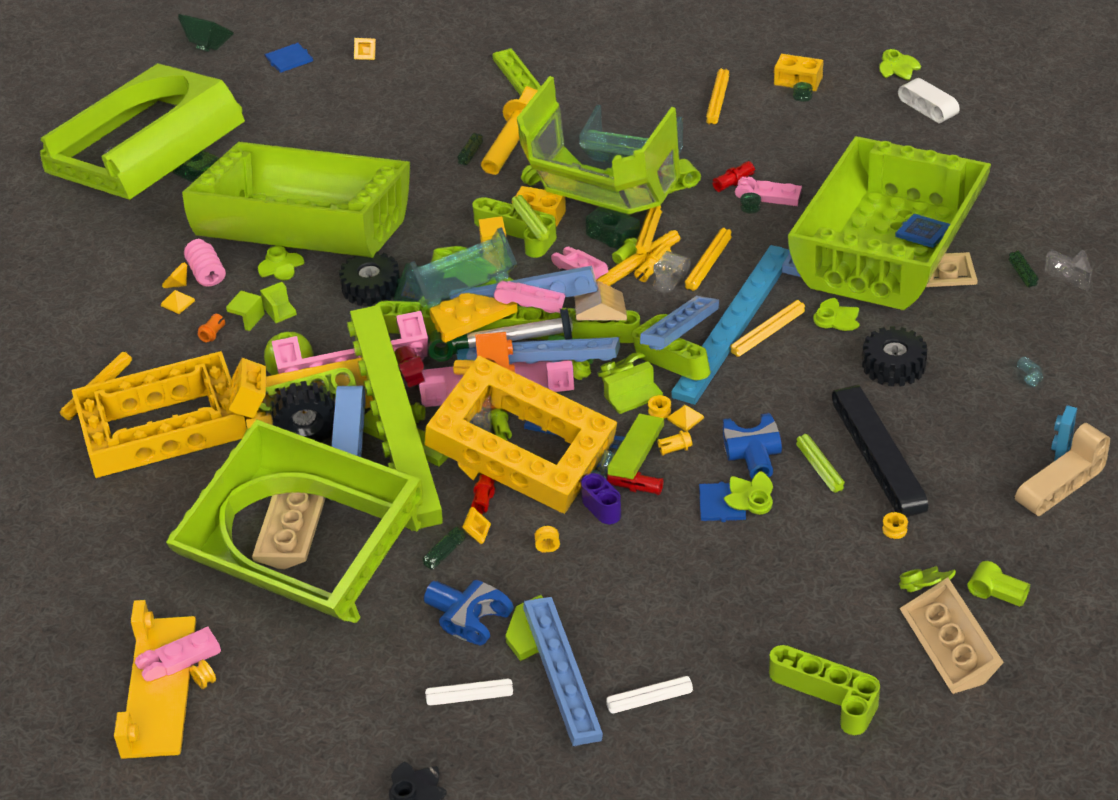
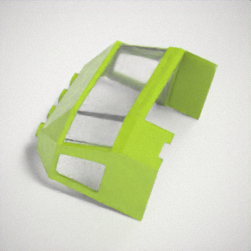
M548 77L517 117L520 144L533 169H536L546 192L622 213L632 214L660 206L680 178L676 108L674 107L670 108L642 149L635 150L633 155L624 158L621 155L615 156L612 160V167L605 170L581 164L564 147L561 111L559 103L556 102L554 77Z

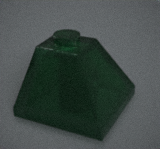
M182 14L178 15V19L189 42L197 45L196 49L201 51L217 50L234 33L212 21Z

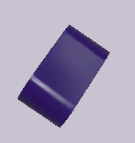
M596 473L585 475L581 480L582 502L584 506L600 522L604 524L617 523L621 519L620 493L602 475Z

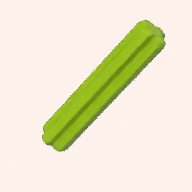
M522 195L514 196L512 198L513 207L538 240L542 242L545 239L548 240L550 238L549 229Z
M808 434L798 436L796 445L829 489L834 493L842 491L844 489V480Z

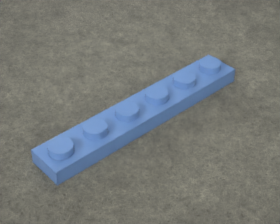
M592 266L510 281L564 293L565 297L597 292L598 290ZM498 283L451 292L450 299L456 298L463 293L495 298L494 292L497 289Z
M695 296L642 332L640 344L649 345V348L655 350L664 349L718 310L719 299Z
M619 337L512 342L513 355H508L509 364L514 362L533 364L538 361H550L553 363L563 360L582 362L588 359L606 361L617 357L620 341ZM476 347L469 349L466 355L467 360H476Z
M552 597L524 601L523 610L572 746L602 741L603 733Z

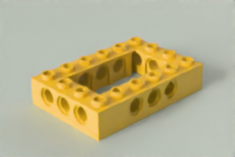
M222 351L73 389L72 393L95 478L242 439L247 430L245 417L229 410L231 376ZM204 396L208 397L211 407L199 408L198 411L179 416L177 414L172 415V418L153 423L150 421L138 427L123 428L116 431L113 436H111L108 422Z
M478 356L426 425L425 446L565 514L582 489V478L587 474L593 473L613 443L617 422ZM490 395L491 404L498 409L503 408L519 416V419L522 421L525 419L542 427L541 430L545 432L548 430L564 438L571 445L559 463L555 465L469 422L476 413H480L482 404Z

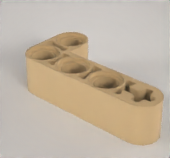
M1082 424L1073 436L1071 450L1024 482L1016 492V502L1037 516L1045 513L1104 469L1108 457L1110 438L1090 424Z

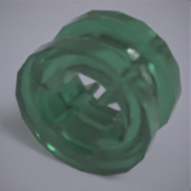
M806 82L795 84L793 86V98L801 102L809 101L812 98L813 86Z
M749 192L741 196L740 209L743 212L756 213L761 209V197L757 193Z

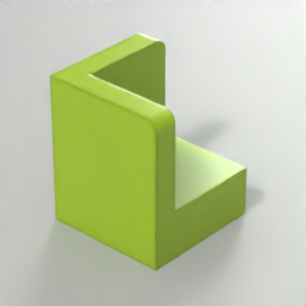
M283 282L260 290L263 307L275 323L297 315L296 310L288 300L287 289Z
M240 291L226 306L227 312L243 317L244 327L247 331H250L265 314L262 297L245 291Z

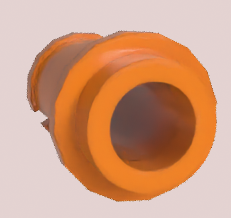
M213 314L206 324L199 327L198 337L201 341L210 342L216 339L217 332L225 325V319L218 324L222 318L221 315Z

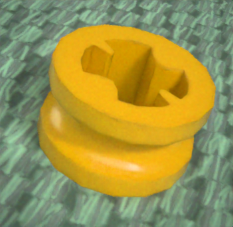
M657 395L649 399L648 414L650 416L664 419L670 416L671 401L668 397Z
M897 512L886 514L883 518V533L893 539L904 537L907 534L908 519L905 515Z
M543 526L536 530L534 535L538 551L543 553L554 552L559 548V532L556 528Z
M205 660L198 661V666L192 665L189 667L193 680L201 689H205L208 682L214 683L216 681L212 668Z

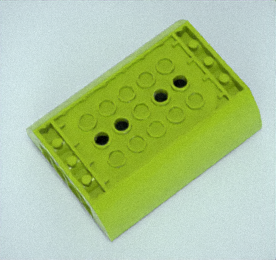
M855 136L788 234L790 254L798 273L810 289L905 310L919 298L983 189L990 173L991 163L961 158L957 155L941 154L933 150L926 151L912 146L892 144L888 141H877ZM913 214L950 224L943 238L934 248L895 237V233L900 229L902 223L906 222Z
M237 142L182 192L184 208L189 225L197 236L373 258L376 251L378 252L404 221L409 192L410 162Z

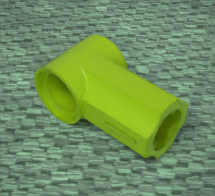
M990 561L981 562L967 584L968 590L974 596L982 599L994 596L1019 607L1023 606L1030 591L1029 583L1003 574L1000 567Z

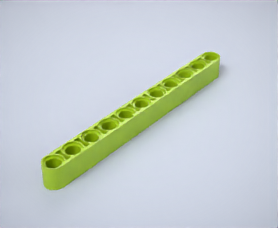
M381 301L376 304L381 307L388 333L400 334L396 316L418 311L422 313L427 335L436 330L435 323L430 318V308L440 303ZM517 306L516 313L471 332L561 318V313H548L537 307ZM568 308L569 317L573 323L572 338L619 337L620 343H634L632 332L640 326V315L637 312L626 310L627 320H576L575 308ZM564 333L553 334V335L564 336ZM549 335L529 339L548 340Z

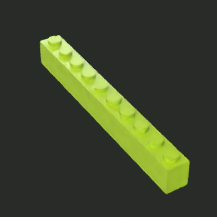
M376 305L350 311L351 322H347L350 337L355 336L356 341L352 342L355 356L361 357V361H358L361 376L366 375L367 378L364 381L367 396L372 395L373 401H370L372 415L378 416L379 421H376L378 436H384L385 442H382L385 458L390 457L391 463H388V467L421 479L423 505L418 506L417 520L421 521L419 529L442 524V508L381 307Z

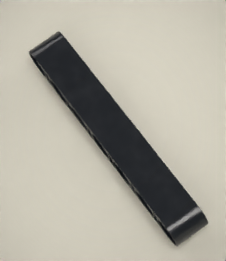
M860 385L833 390L832 401L834 408L895 512L901 513L906 517L927 512L928 500L924 490Z

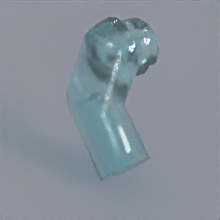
M1025 356L1018 361L1017 367L1028 374L1024 377V381L1028 385L1035 387L1038 382L1043 380V372L1039 365Z
M604 450L598 470H593L591 473L600 474L607 480L608 465L615 453Z

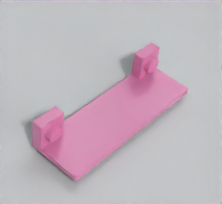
M421 311L396 316L401 339L391 341L393 350L395 351L400 346H409L423 360L428 354V337ZM297 336L272 341L278 374L361 358L360 356H355L354 349H348L302 359Z
M572 360L553 363L550 361H538L533 364L525 362L512 363L514 364L516 374L554 392L574 390ZM453 366L423 370L422 374L425 382L419 384L422 405L425 407L441 406L464 375L454 374Z

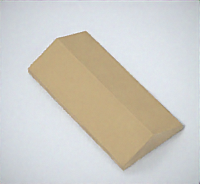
M945 253L926 287L976 285L978 280L970 253Z
M597 281V292L574 296L576 320H627L623 293L600 281Z
M309 493L273 495L252 555L253 561L277 569H287L306 562L325 497Z
M949 578L941 581L900 608L952 694L985 684L1004 663Z

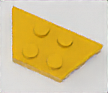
M463 293L456 298L443 301L439 305L430 308V318L435 323L437 331L441 332L442 341L446 343L516 313L517 303L510 302L504 304L493 297Z

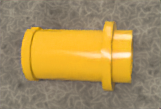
M681 430L677 435L658 439L657 444L658 448H661L660 453L663 456L681 449L688 450V447L692 446V440L688 431L683 432Z

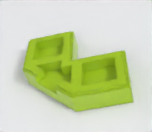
M539 595L531 600L540 599L543 597L542 595ZM524 603L516 606L505 636L506 643L520 661L539 652L523 610Z

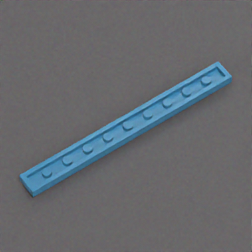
M770 245L702 345L707 352L711 371L710 375L702 380H691L681 376L671 391L673 399L694 405L697 403L730 353L731 344L740 338L781 276L782 265L790 250Z

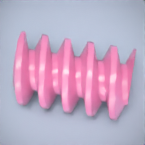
M195 239L187 244L184 256L198 283L203 286H213L221 283L225 278L226 272L213 246L202 239Z

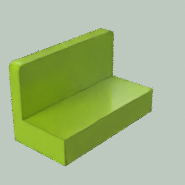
M649 361L603 378L604 397L618 414L647 404L653 396L663 395V392L654 383L653 366Z

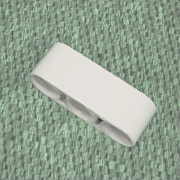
M916 78L900 86L898 89V95L902 102L937 123H942L959 113V104L955 98L921 78Z

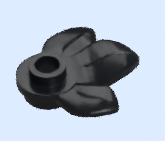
M403 762L394 769L391 775L393 785L389 791V800H442L447 794L444 788L437 786L439 782V768L437 766L414 771L409 763Z

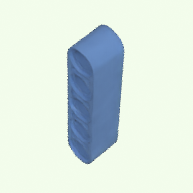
M337 386L332 447L359 457L362 454L365 414L364 386Z

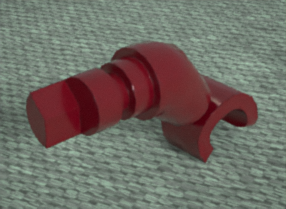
M409 346L397 348L394 351L400 373L404 377L408 388L425 382L422 374L424 364L421 357L417 356L415 350Z

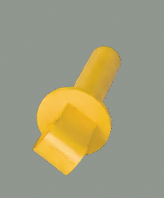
M526 86L519 100H510L503 107V116L507 123L481 162V167L486 173L497 175L520 140L517 117L538 90Z

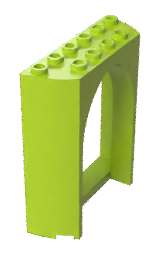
M157 63L41 137L40 141L43 142V149L40 150L43 169L48 174L130 200L245 122L242 115L243 110L222 80ZM157 101L177 105L168 113L102 155L105 168L71 158Z
M256 419L253 425L246 430L244 437L236 448L230 452L228 459L222 467L216 471L214 478L208 486L201 491L199 498L192 508L185 513L178 527L171 532L166 543L178 555L343 621L357 623L360 615L355 605L356 599L404 527L417 532L421 526V521L417 520L418 506L423 505L422 483L420 478ZM283 493H309L323 496L379 517L382 520L334 591L330 593L261 566L245 557L234 546L232 540V524L235 514L246 506L269 496Z

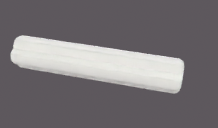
M683 676L611 695L606 698L609 712L613 714L692 692V682L689 676Z
M507 678L431 687L426 689V702L431 706L511 696L513 694L512 681Z

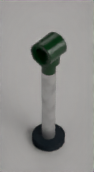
M560 308L561 318L471 332L446 343L441 339V332H438L436 329L429 336V354L436 361H447L452 355L458 354V350L476 347V334L506 332L507 340L512 339V341L564 333L565 340L573 339L571 332L573 323L569 317L568 308L565 310ZM440 342L447 344L443 348L435 346Z

